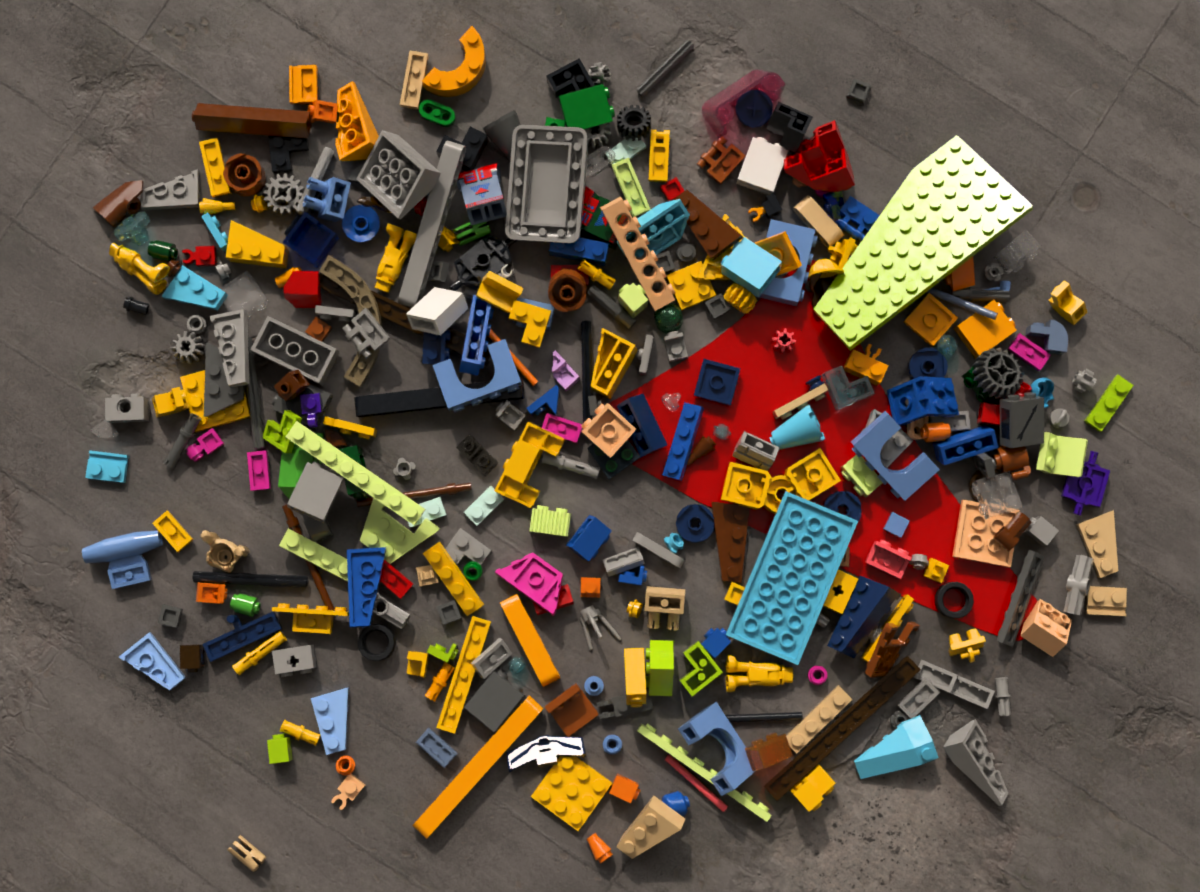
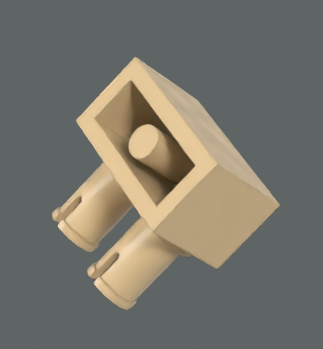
M647 586L644 610L649 611L647 627L652 628L653 621H655L654 629L660 628V612L668 613L667 629L672 630V622H674V630H679L680 614L684 613L686 589Z

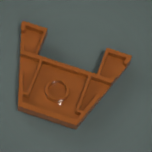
M907 622L899 638L892 640L899 627L893 623H886L873 655L866 665L865 674L869 677L885 676L900 656L898 654L900 648L907 646L911 640L908 638L913 630L917 632L920 625L915 622Z

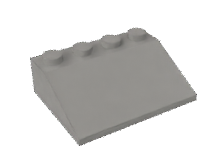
M382 130L357 180L398 219H402L433 189L441 172L399 135Z

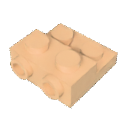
M601 403L594 411L596 413L595 417L592 420L588 418L581 425L583 428L581 432L611 458L635 432L636 428L610 404L606 403L604 406Z

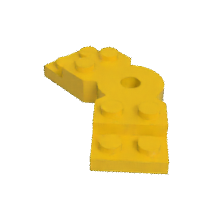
M821 448L787 468L784 476L780 475L773 478L766 470L729 462L721 500L755 510L764 506L769 512L776 514L781 502L776 495L778 490L787 491L806 500H811L841 480Z

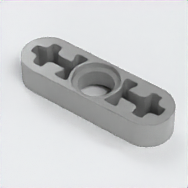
M638 532L632 539L638 545L679 569L685 561Z

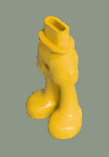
M116 243L110 245L109 255L114 258V261L130 275H135L155 295L165 290L167 281L163 278L167 276L170 270L167 264L161 263L156 267H151L141 259L140 254L123 245L119 246Z

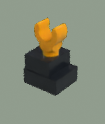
M771 193L766 197V202L762 203L761 207L751 208L748 214L756 212L758 216L753 218V222H757L763 214L768 219L780 214L782 208L774 193Z

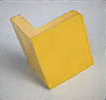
M408 651L407 674L426 677L429 653Z

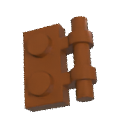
M723 136L711 144L712 147L707 153L701 155V159L697 163V166L701 169L706 164L709 165L710 168L706 173L720 185L746 157L732 143L726 149L723 145L727 140ZM717 152L721 153L722 155L716 161L712 159Z

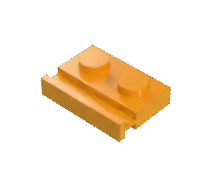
M317 65L289 66L290 104H312L315 100H318Z

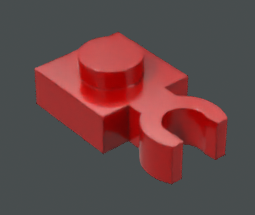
M195 246L196 252H192L189 249L182 250L183 254H190L188 260H183V263L186 265L196 261V266L198 267L217 266L215 246Z

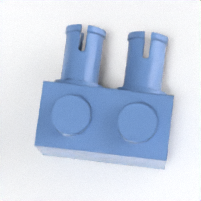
M309 177L307 181L309 185L307 184L306 188L321 192L322 198L320 200L306 195L303 200L306 203H303V207L317 210L319 218L332 222L342 220L351 182L335 177L324 182Z

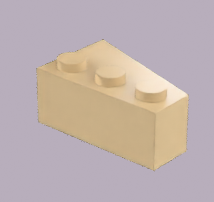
M653 796L622 835L616 847L633 859L680 831L685 818Z

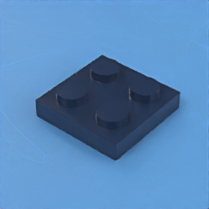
M703 359L694 396L731 406L741 368Z

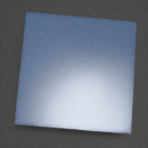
M891 512L883 530L901 538L909 520Z

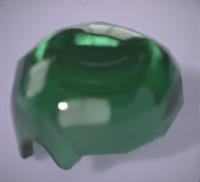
M669 303L655 311L654 320L657 328L668 334L681 328L683 314L677 305Z

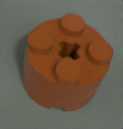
M240 153L232 156L226 162L223 176L226 183L235 193L243 197L252 196L265 186V171L253 156Z
M562 269L555 273L550 279L548 287V297L553 307L562 312L579 309L586 299L587 286L585 279L580 273L571 269ZM568 288L571 289V292H570V291H568L567 293L564 292V289H568Z

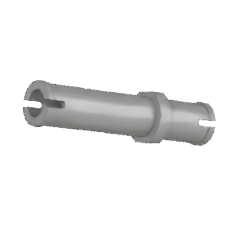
M546 451L542 459V463L556 466L559 470L566 469L597 479L600 467L566 458L565 455L554 456Z

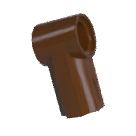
M1019 511L1006 526H1003L995 534L993 539L1009 552L1019 542V537L1032 522L1029 517Z

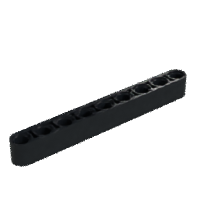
M520 378L522 385L519 386L518 390L501 392V396L490 399V397L482 399L483 402L480 404L524 399L523 379ZM490 382L463 385L471 389H480ZM440 387L354 397L356 417L448 408Z

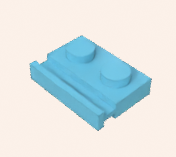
M89 450L90 456L85 478L120 483L126 482L129 455Z

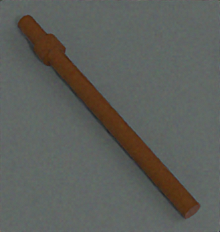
M451 483L444 487L404 492L403 494L410 499L442 494L455 495L457 492L472 490L471 483L457 485ZM373 497L357 500V506L371 505Z
M287 504L282 506L288 520L286 522L289 529L291 528L292 531L302 535L299 528L300 523L298 518L294 516L292 509L288 508ZM305 560L324 605L328 606V610H335L316 565Z

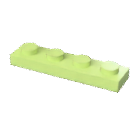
M288 528L279 544L280 547L348 582L346 558Z

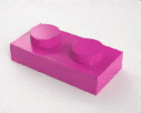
M1020 333L1007 349L1037 371L1043 368L1051 354Z
M546 413L542 428L568 441L577 443L582 430V424Z
M268 451L247 452L250 491L271 489Z

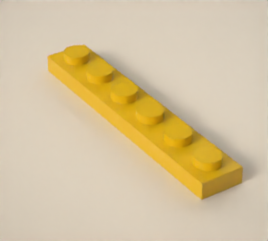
M472 616L436 728L456 733L476 671L471 662L482 652L491 621Z

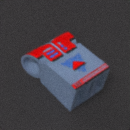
M499 163L460 172L456 185L463 195L471 225L506 217V207L500 188Z

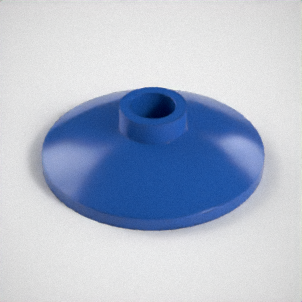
M356 205L348 209L344 214L342 228L349 239L355 242H367L378 233L380 219L373 208ZM361 222L365 223L364 228H359Z

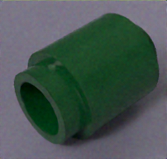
M156 240L149 243L148 255L152 256L153 259L170 262L172 259L175 260L177 258L178 249H176L175 244Z

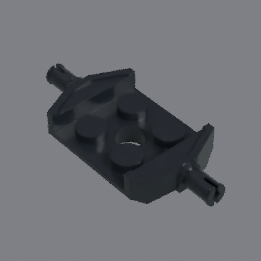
M485 236L454 262L458 277L457 281L449 286L450 290L456 291L465 285L478 291L483 277L489 271L498 274L503 266L508 264L511 267L512 258L508 249L518 240L508 238L505 241H501L493 236ZM481 257H485L488 259V262L486 264H480L478 263V259Z

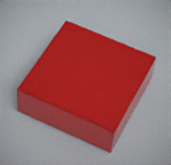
M677 177L660 186L668 202L684 192Z

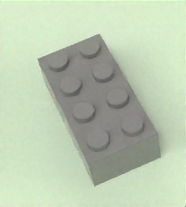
M267 316L250 349L255 354L290 371L299 370L305 378L321 386L324 385L340 353L336 348Z

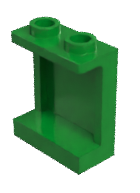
M603 84L558 97L566 127L587 129L613 122L612 118L615 117L613 106L608 104L607 99L610 98L608 87L604 88Z

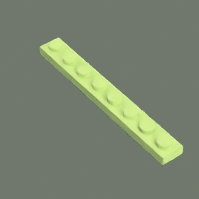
M298 421L295 422L285 436L414 526L426 510Z
M641 723L637 729L639 733L712 783L711 778L718 773L712 768L710 771L703 767L705 763L697 757L694 759L687 756L689 753L681 746L678 748L674 747L671 744L672 740L663 734L660 737L655 733L656 729L648 723L645 726ZM734 789L727 793L766 822L772 816L768 812L769 808L761 802L758 805L752 801L753 797L747 792L743 791L740 793Z

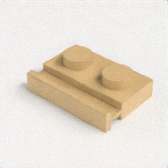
M1090 586L1086 595L1085 614L1126 616L1127 588Z

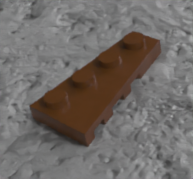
M685 190L674 199H680L690 214L687 224L712 260L744 238L688 190Z
M711 502L722 581L741 583L749 508L736 504Z

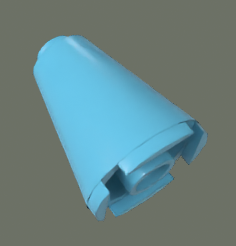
M810 404L772 431V436L769 437L771 443L779 447V450L825 440L824 433L820 431L821 426Z

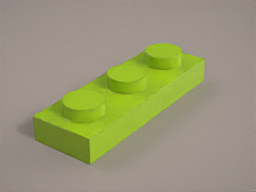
M1117 374L1084 422L1098 432H1102L1134 385Z

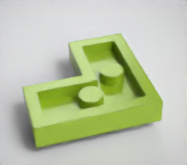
M284 410L281 424L274 420H267L263 438L284 453H292L295 443L285 436L296 421L301 423L302 418L291 410Z

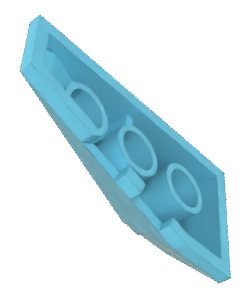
M919 715L900 723L896 730L890 735H885L880 743L875 747H870L855 759L854 763L860 779L919 766L939 757L933 740Z

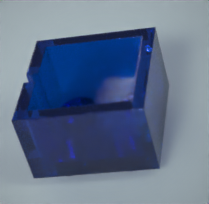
M304 212L284 239L283 244L308 263L318 268L339 240V237L331 229Z

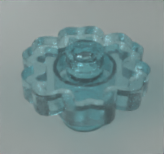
M140 211L124 219L113 231L118 241H125L129 238L137 246L144 244L149 239L148 231L145 228L150 222L149 216L145 211Z

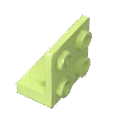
M1044 432V443L1040 444L1036 470L1048 474L1082 477L1088 440L1057 436L1050 432Z

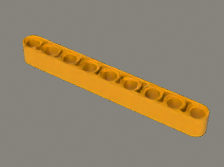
M529 695L412 826L427 839L544 708Z

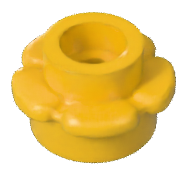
M254 195V199L251 200L253 210L258 213L267 210V202L264 201L265 197L263 195Z
M637 599L628 604L627 612L629 617L638 618L642 611L643 604L639 603Z

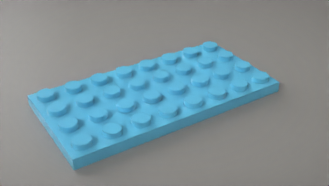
M785 491L726 635L798 665L858 521Z

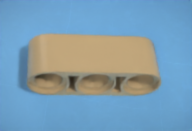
M809 195L793 207L794 212L807 227L815 229V235L827 248L833 246L844 236L837 224Z

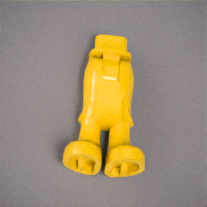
M388 223L386 231L390 235L389 242L379 263L375 278L377 282L374 287L389 293L391 285L394 286L395 281L398 279L403 263L408 257L407 254L417 237V234L408 230L404 232L402 228ZM403 235V242L399 250L397 245Z
M727 655L726 673L747 672V676L726 675L727 692H734L736 687L748 685L749 687L755 685L777 686L793 682L792 667H785L776 663H753L751 661L744 663L737 661L735 656Z

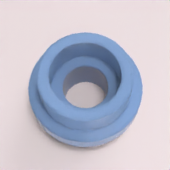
M591 676L585 681L584 688L589 695L596 696L603 691L604 684L599 677ZM592 682H596L598 684V688L593 690L591 689L590 684Z
M608 735L603 740V749L608 754H616L622 748V741L617 735ZM610 741L616 742L614 748L609 747Z

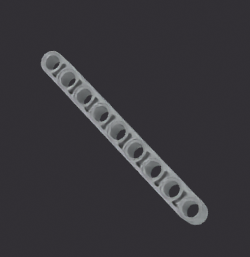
M447 140L443 146L437 170L441 174L428 196L398 297V303L413 308L423 297L465 157L466 146Z

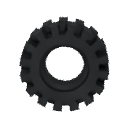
M630 105L629 109L626 106L624 111L621 109L617 115L618 133H621L622 138L625 136V139L628 141L629 138H632V141H635V138H638V141L641 140V136L646 138L651 130V115H649V111H645L644 107L640 109L639 105H636V108ZM629 121L641 122V124L635 126L629 125L627 123Z

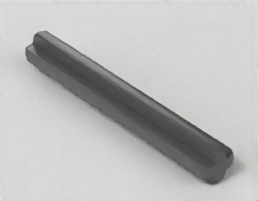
M686 40L637 88V93L641 97H645L694 48L693 43L690 40Z

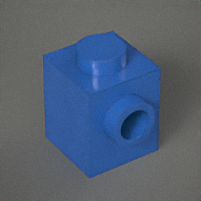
M710 628L704 634L705 639L701 645L713 658H716L731 643L728 639L729 636L726 635L727 631L723 628L721 630Z

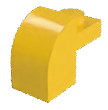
M1063 281L1053 289L1052 297L1048 300L1050 305L1061 317L1075 325L1087 313L1085 302L1073 295L1071 286L1066 281Z
M180 387L172 388L168 393L154 395L152 398L156 418L175 414L189 408L185 389L180 390Z

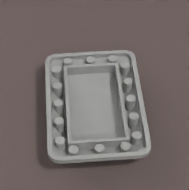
M519 125L513 130L505 224L507 237L513 240L575 243L578 241L582 225L588 134L584 129L579 127Z

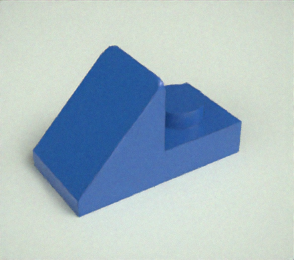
M555 385L526 409L530 415L536 414L538 416L546 409L544 406L547 405L557 416L559 387Z

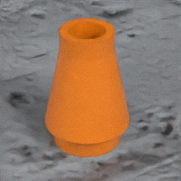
M596 833L586 839L595 860H598L600 864L613 855L612 849Z

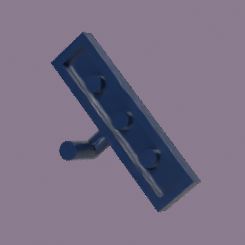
M275 611L245 625L241 624L237 615H229L227 621L233 623L235 629L202 645L210 662L283 628Z

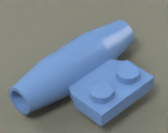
M159 530L133 532L104 539L82 549V556L85 563L110 562L107 571L111 587L115 589L151 580L148 563L141 554L162 546L163 539Z

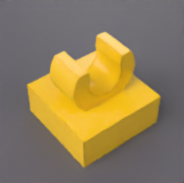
M930 558L929 566L926 567L923 576L942 583L949 565Z

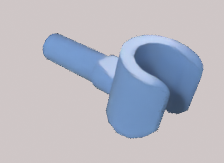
M1000 281V287L983 290L1009 291L1011 282Z

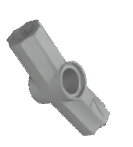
M1076 555L1072 575H1069L1066 584V591L1068 592L1063 612L1076 615L1082 614L1084 599L1090 588L1089 578L1094 562L1093 558Z
M377 592L373 612L403 629L411 614L390 603ZM380 602L386 604V609L383 612H378L377 605Z

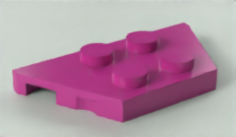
M532 552L524 556L523 559L513 561L511 565L495 571L496 575L552 616L556 614L564 576Z

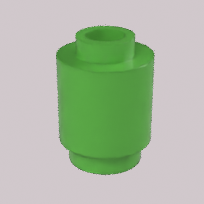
M241 593L238 595L234 594L230 603V609H233L234 612L251 617L258 614L261 607L258 598Z

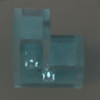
M842 366L824 372L821 375L836 411L875 394L868 376L849 383Z

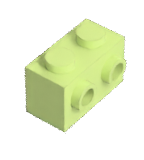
M634 283L631 285L626 284L619 290L618 302L632 318L636 317L647 307L648 299L644 295L646 292L639 284L637 286Z

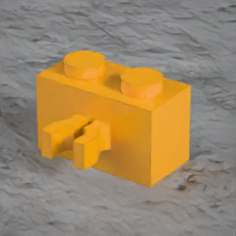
M868 344L865 349L866 355L853 350L849 354L843 371L878 386L882 382L889 366L875 360L880 355L882 349L878 348L872 357H869L871 354V344Z

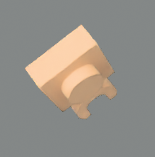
M351 773L338 787V790L342 793L333 797L331 802L334 803L337 799H341L343 803L339 809L342 810L347 805V799L349 798L353 801L365 784Z

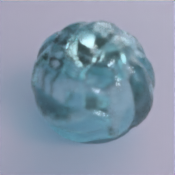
M943 335L938 340L937 349L941 354L953 355L958 348L956 340L951 335Z

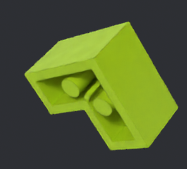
M650 640V648H646V660H649V662H646V674H649V676H645L646 688H649V696H672L674 675L673 641Z
M696 641L682 652L694 667V669L679 680L691 696H694L723 673L699 641Z

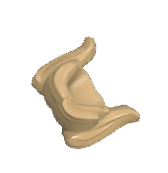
M205 530L201 534L202 540L210 545V550L206 554V562L212 567L230 573L241 556L245 557L250 553L248 547L237 546L231 541L220 539L215 532Z

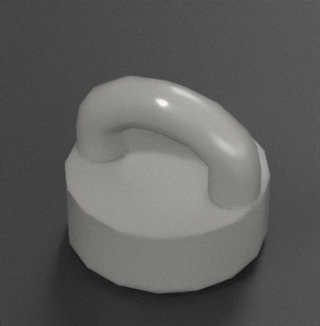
M1053 410L1049 415L1050 424L1056 428L1066 426L1069 422L1067 410Z

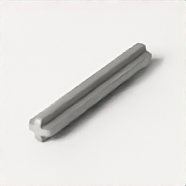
M325 147L311 175L314 179L322 181L334 155V151L331 148ZM305 188L296 207V212L306 215L309 208L303 207V203H306L303 201L304 197L308 195L314 198L317 191Z

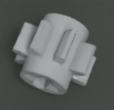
M602 62L594 63V66H591L588 71L591 80L596 86L600 84L605 86V83H608L611 78L609 67L603 65Z
M1087 368L1083 372L1078 370L1072 380V383L1076 385L1074 389L1081 393L1086 390L1090 392L1097 380L1093 377L1094 372Z

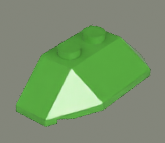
M315 433L324 439L323 433ZM294 444L292 453H284L282 451L278 487L288 499H290L307 462L321 464L320 460Z

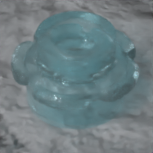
M718 424V426L713 428V435L720 439L727 440L728 436L731 435V432L728 431L729 427L726 425Z
M514 657L509 662V671H513L515 674L521 672L526 666V662L523 660L524 657Z

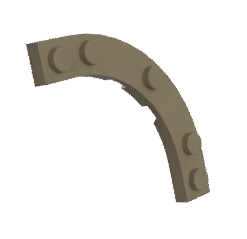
M328 255L319 272L338 283L355 301L359 313L367 308L382 326L378 304L368 285L354 270ZM362 335L361 341L364 342L366 339ZM369 346L368 350L372 355L365 359L362 353L359 354L357 352L344 377L362 387L377 360L380 348L374 350Z

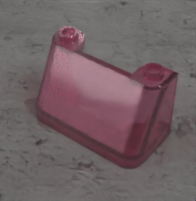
M755 69L707 100L702 106V115L717 137L720 138L727 134L726 124L733 119V107L742 94L749 90H760L765 92L774 103L781 98L785 83L777 73Z

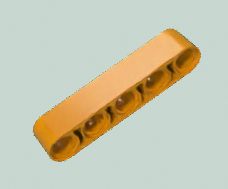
M518 594L500 602L542 686L545 687L560 679V675Z

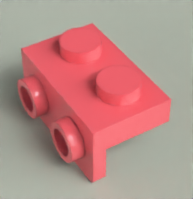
M880 540V542L875 541L865 563L901 579L912 557L908 556L909 552L901 548L895 550L891 548L889 542Z

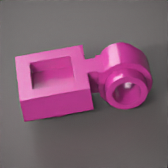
M211 428L197 438L200 445L194 443L186 448V454L190 460L197 462L204 457V450L210 455L223 446L224 442L215 429Z

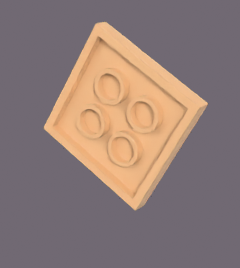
M961 500L952 557L1010 568L1014 548L1008 552L993 537L1020 510Z

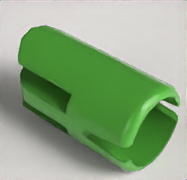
M468 222L454 228L453 231L455 233L472 226L471 229L456 235L458 240L475 233V236L459 242V245L463 246L490 234L489 225L481 227L487 223L482 222L471 225Z

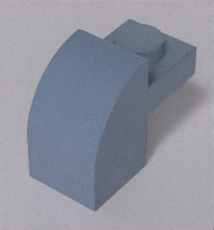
M1049 320L1046 322V326H1044V323H1033V325L1026 328L1027 336L1044 337L1043 350L1046 352L1060 355L1067 352L1068 334L1061 323Z

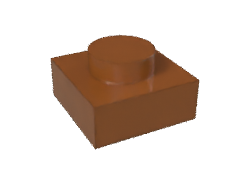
M315 317L305 332L323 342L333 328L318 317Z

